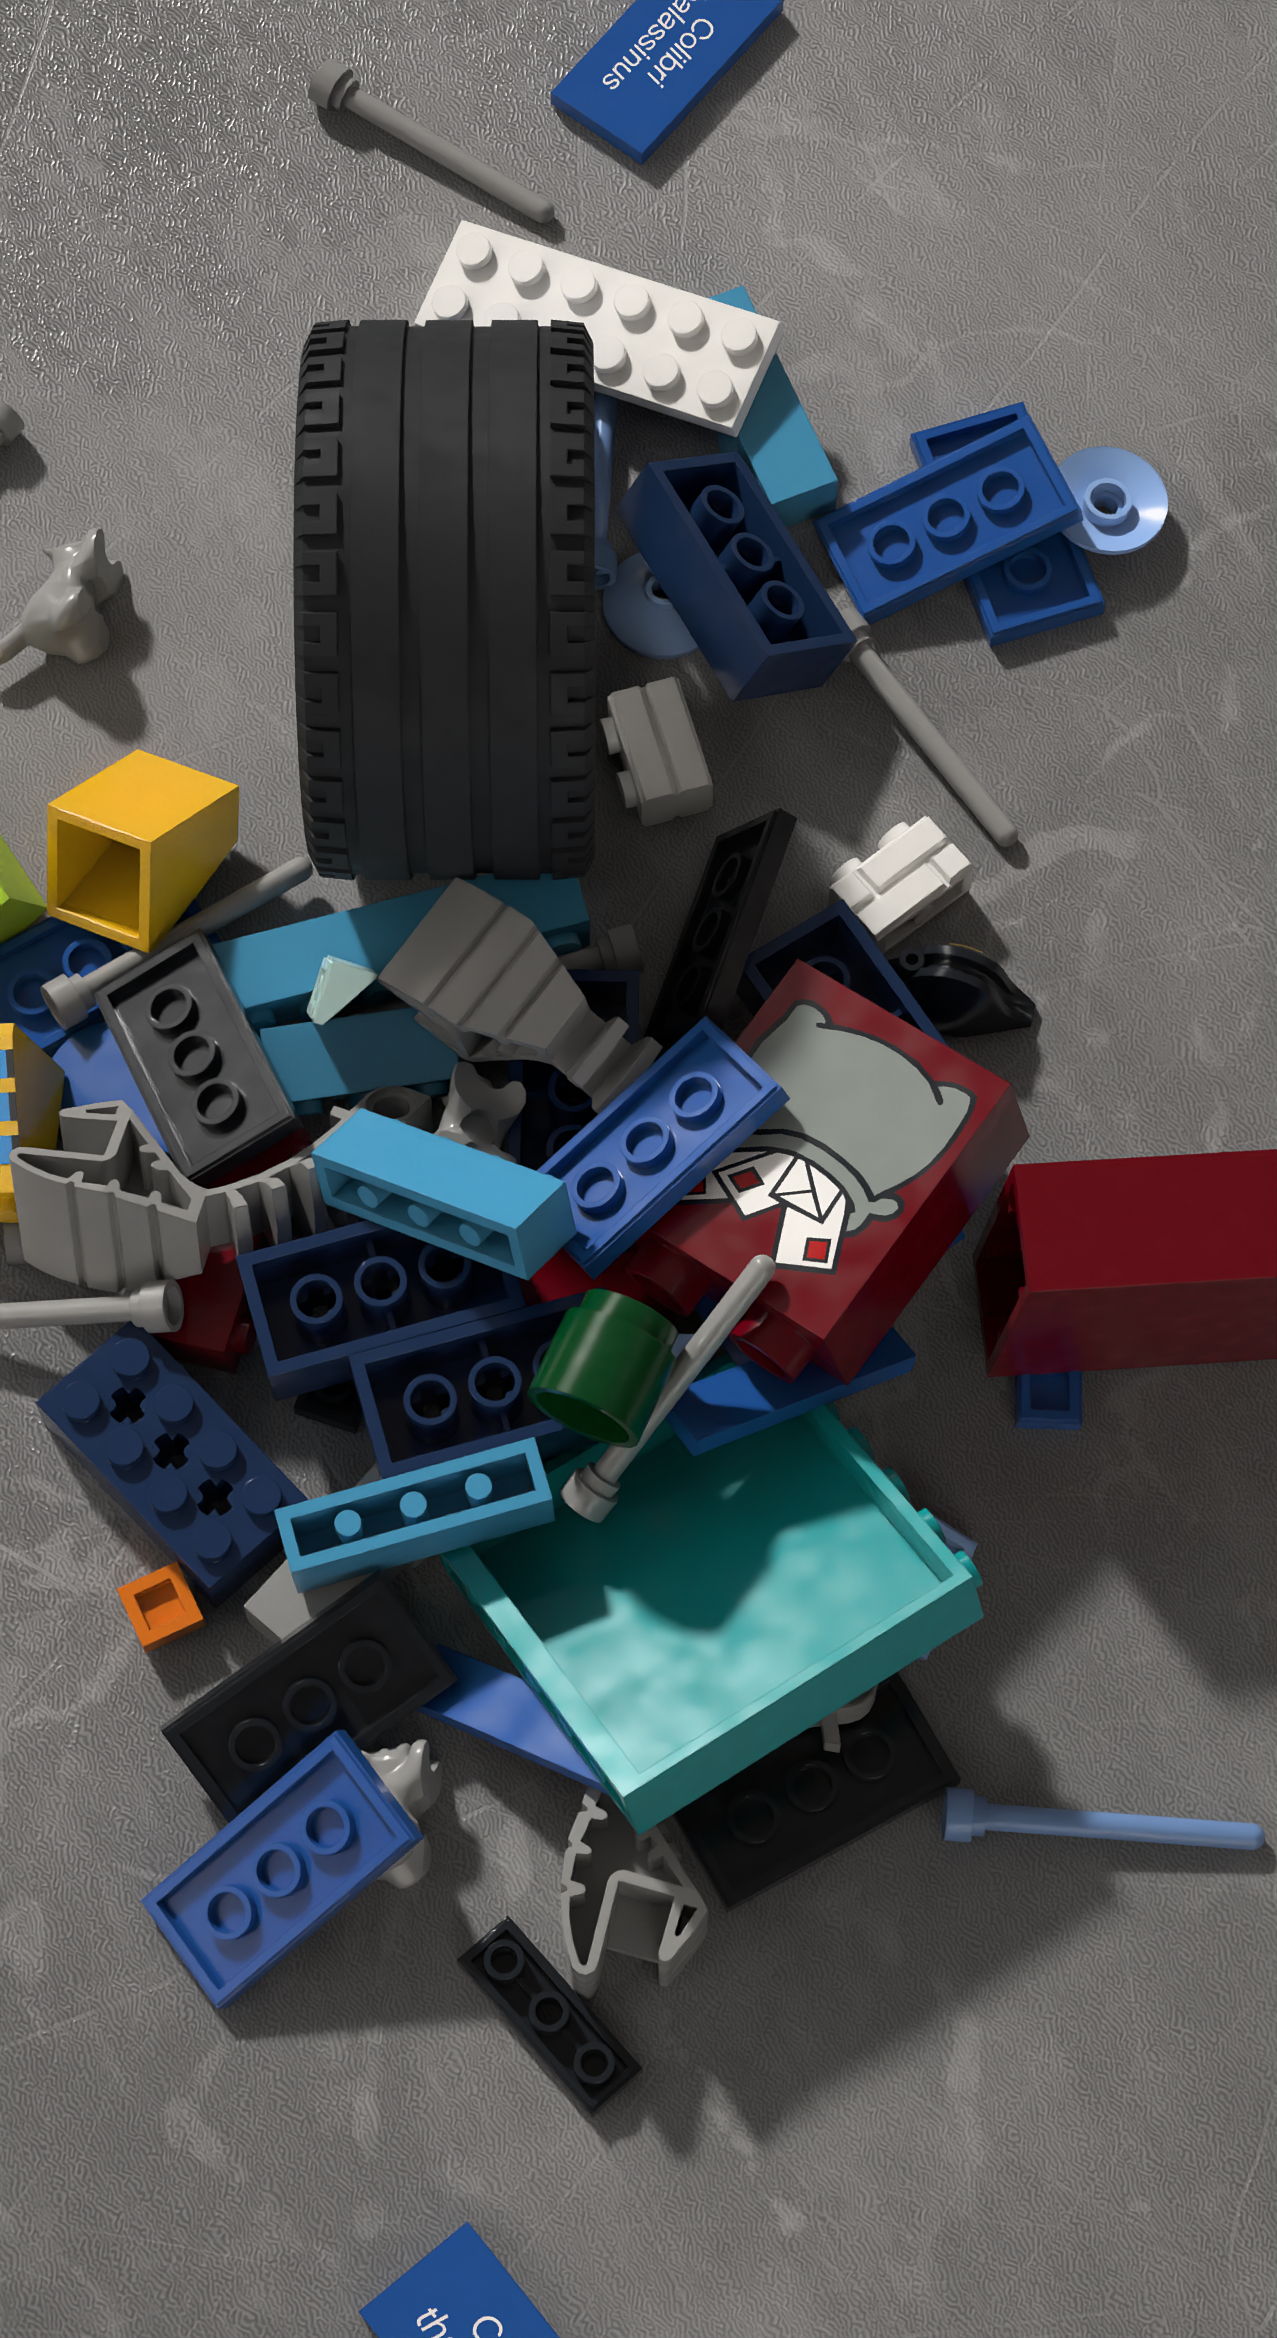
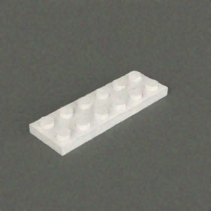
M464 220L460 222L414 321L415 326H425L426 320H473L474 326H491L492 320H538V326H551V320L584 323L594 344V391L736 438L784 334L780 321Z

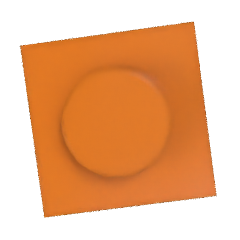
M177 1561L116 1589L145 1654L206 1626Z

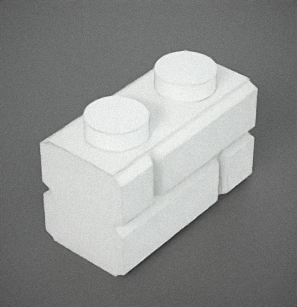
M670 677L647 683L642 688L635 686L612 692L607 697V718L599 719V726L607 754L619 753L624 771L616 773V780L624 808L628 809L636 806L641 825L647 827L673 820L675 816L685 817L708 811L710 807H713V783L679 679Z
M924 816L911 827L905 822L895 825L879 841L877 846L880 849L864 862H861L858 858L850 859L830 879L832 886L829 887L827 908L844 899L883 955L970 890L973 875L971 863L953 843L950 844L948 842L947 836L929 816Z

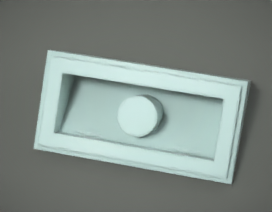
M330 955L327 958L324 957L306 1012L314 1023L325 1024L378 977V974L370 968Z

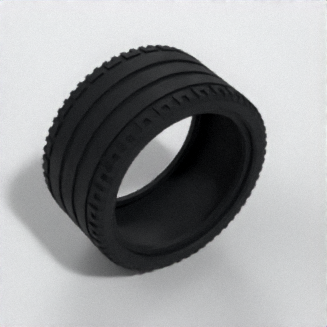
M349 319L315 323L303 347L299 372L295 435L293 528L297 742L302 815L309 856L320 877L354 880L356 874H364L366 880H412L413 874H429L430 880H454L456 877L461 880H476L477 873H494L495 880H540V874H552L553 880L585 877L595 856V466L593 341L584 323L551 320V326H538V320H492L491 326H474L473 320H426L425 326H409L408 320H361L359 326H351Z

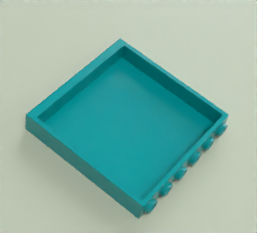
M725 1353L704 1366L692 1383L736 1367L728 1354ZM834 1402L826 1405L822 1404L814 1410L696 1456L691 1454L664 1419L619 1477L618 1481L621 1487L616 1492L618 1502L601 1523L590 1521L574 1511L563 1500L559 1490L576 1468L584 1469L589 1462L597 1463L610 1445L599 1443L562 1453L543 1465L553 1498L554 1522L438 1554L448 1577L638 1835H641L984 1617L976 1590L983 1585V1581L971 1559L962 1550L953 1554L945 1545V1535L934 1516L926 1508L917 1512L909 1503V1493L900 1477L891 1467L881 1471L875 1464L874 1453L860 1430L855 1426L846 1430L839 1422L840 1414Z

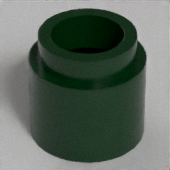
M603 1289L589 1290L586 1292L580 1307L570 1308L566 1311L527 1391L528 1398L545 1415L580 1435L611 1446L622 1448L635 1447L638 1445L676 1365V1358L671 1350L678 1337V1331L663 1315L635 1299Z

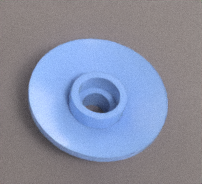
M1099 446L1080 450L1066 458L1058 466L1083 514V521L1061 531L1076 545L1099 554H1126L1144 547L1160 532L1168 512L1167 491L1156 470L1141 457L1124 449ZM1096 507L1108 508L1113 514L1102 513Z
M639 552L623 561L617 567L616 582L611 586L605 587L603 594L604 618L612 635L630 651L653 659H675L697 651L699 649L698 645L690 635L669 598L660 599L653 594L654 591L662 588L641 553Z

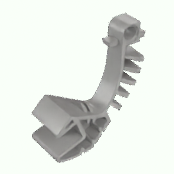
M457 877L451 882L376 978L382 986L417 1009L419 1012L414 1017V1020L461 1058L471 1062L525 1059L552 1064L566 1075L570 1082L576 1087H580L592 1098V1109L598 1114L652 1065L663 1048L652 1037H645L632 1045L622 1036L629 1028V1025L620 1017H614L608 1022H604L590 1010L585 996L532 920L512 907L506 906L502 901Z
M384 1086L367 1094L350 1111L334 1105L330 1113L331 1129L313 1144L289 1160L260 1174L212 1189L198 1186L182 1175L134 1111L123 1100L62 1109L59 1112L64 1151L17 1147L9 1154L24 1260L43 1272L79 1285L86 1282L88 1288L109 1292H119L123 1288L129 1291L141 1288L146 1281L163 1278L165 1280H176L202 1274L210 1248L213 1246L231 1243L236 1258L238 1255L253 1252V1236L264 1232L270 1247L292 1241L291 1218L293 1217L304 1237L326 1232L327 1214L336 1229L358 1223V1216L324 1203L311 1153L360 1108L391 1119H397L404 1124L433 1134L431 1096L406 1087Z
M878 1684L811 1726L821 1727L824 1750L840 1752L841 1743L838 1724L860 1720L869 1713L875 1700ZM589 1786L582 1801V1812H578L568 1837V1848L565 1851L561 1879L562 1938L566 1968L572 1989L581 1999L588 2000L595 1997L599 1989L608 1950L658 1963V1984L662 1987L669 1986L705 1939L708 1908L679 1863L683 1855L676 1843L667 1844L671 1835L665 1824L659 1822L641 1835H638L608 1794Z

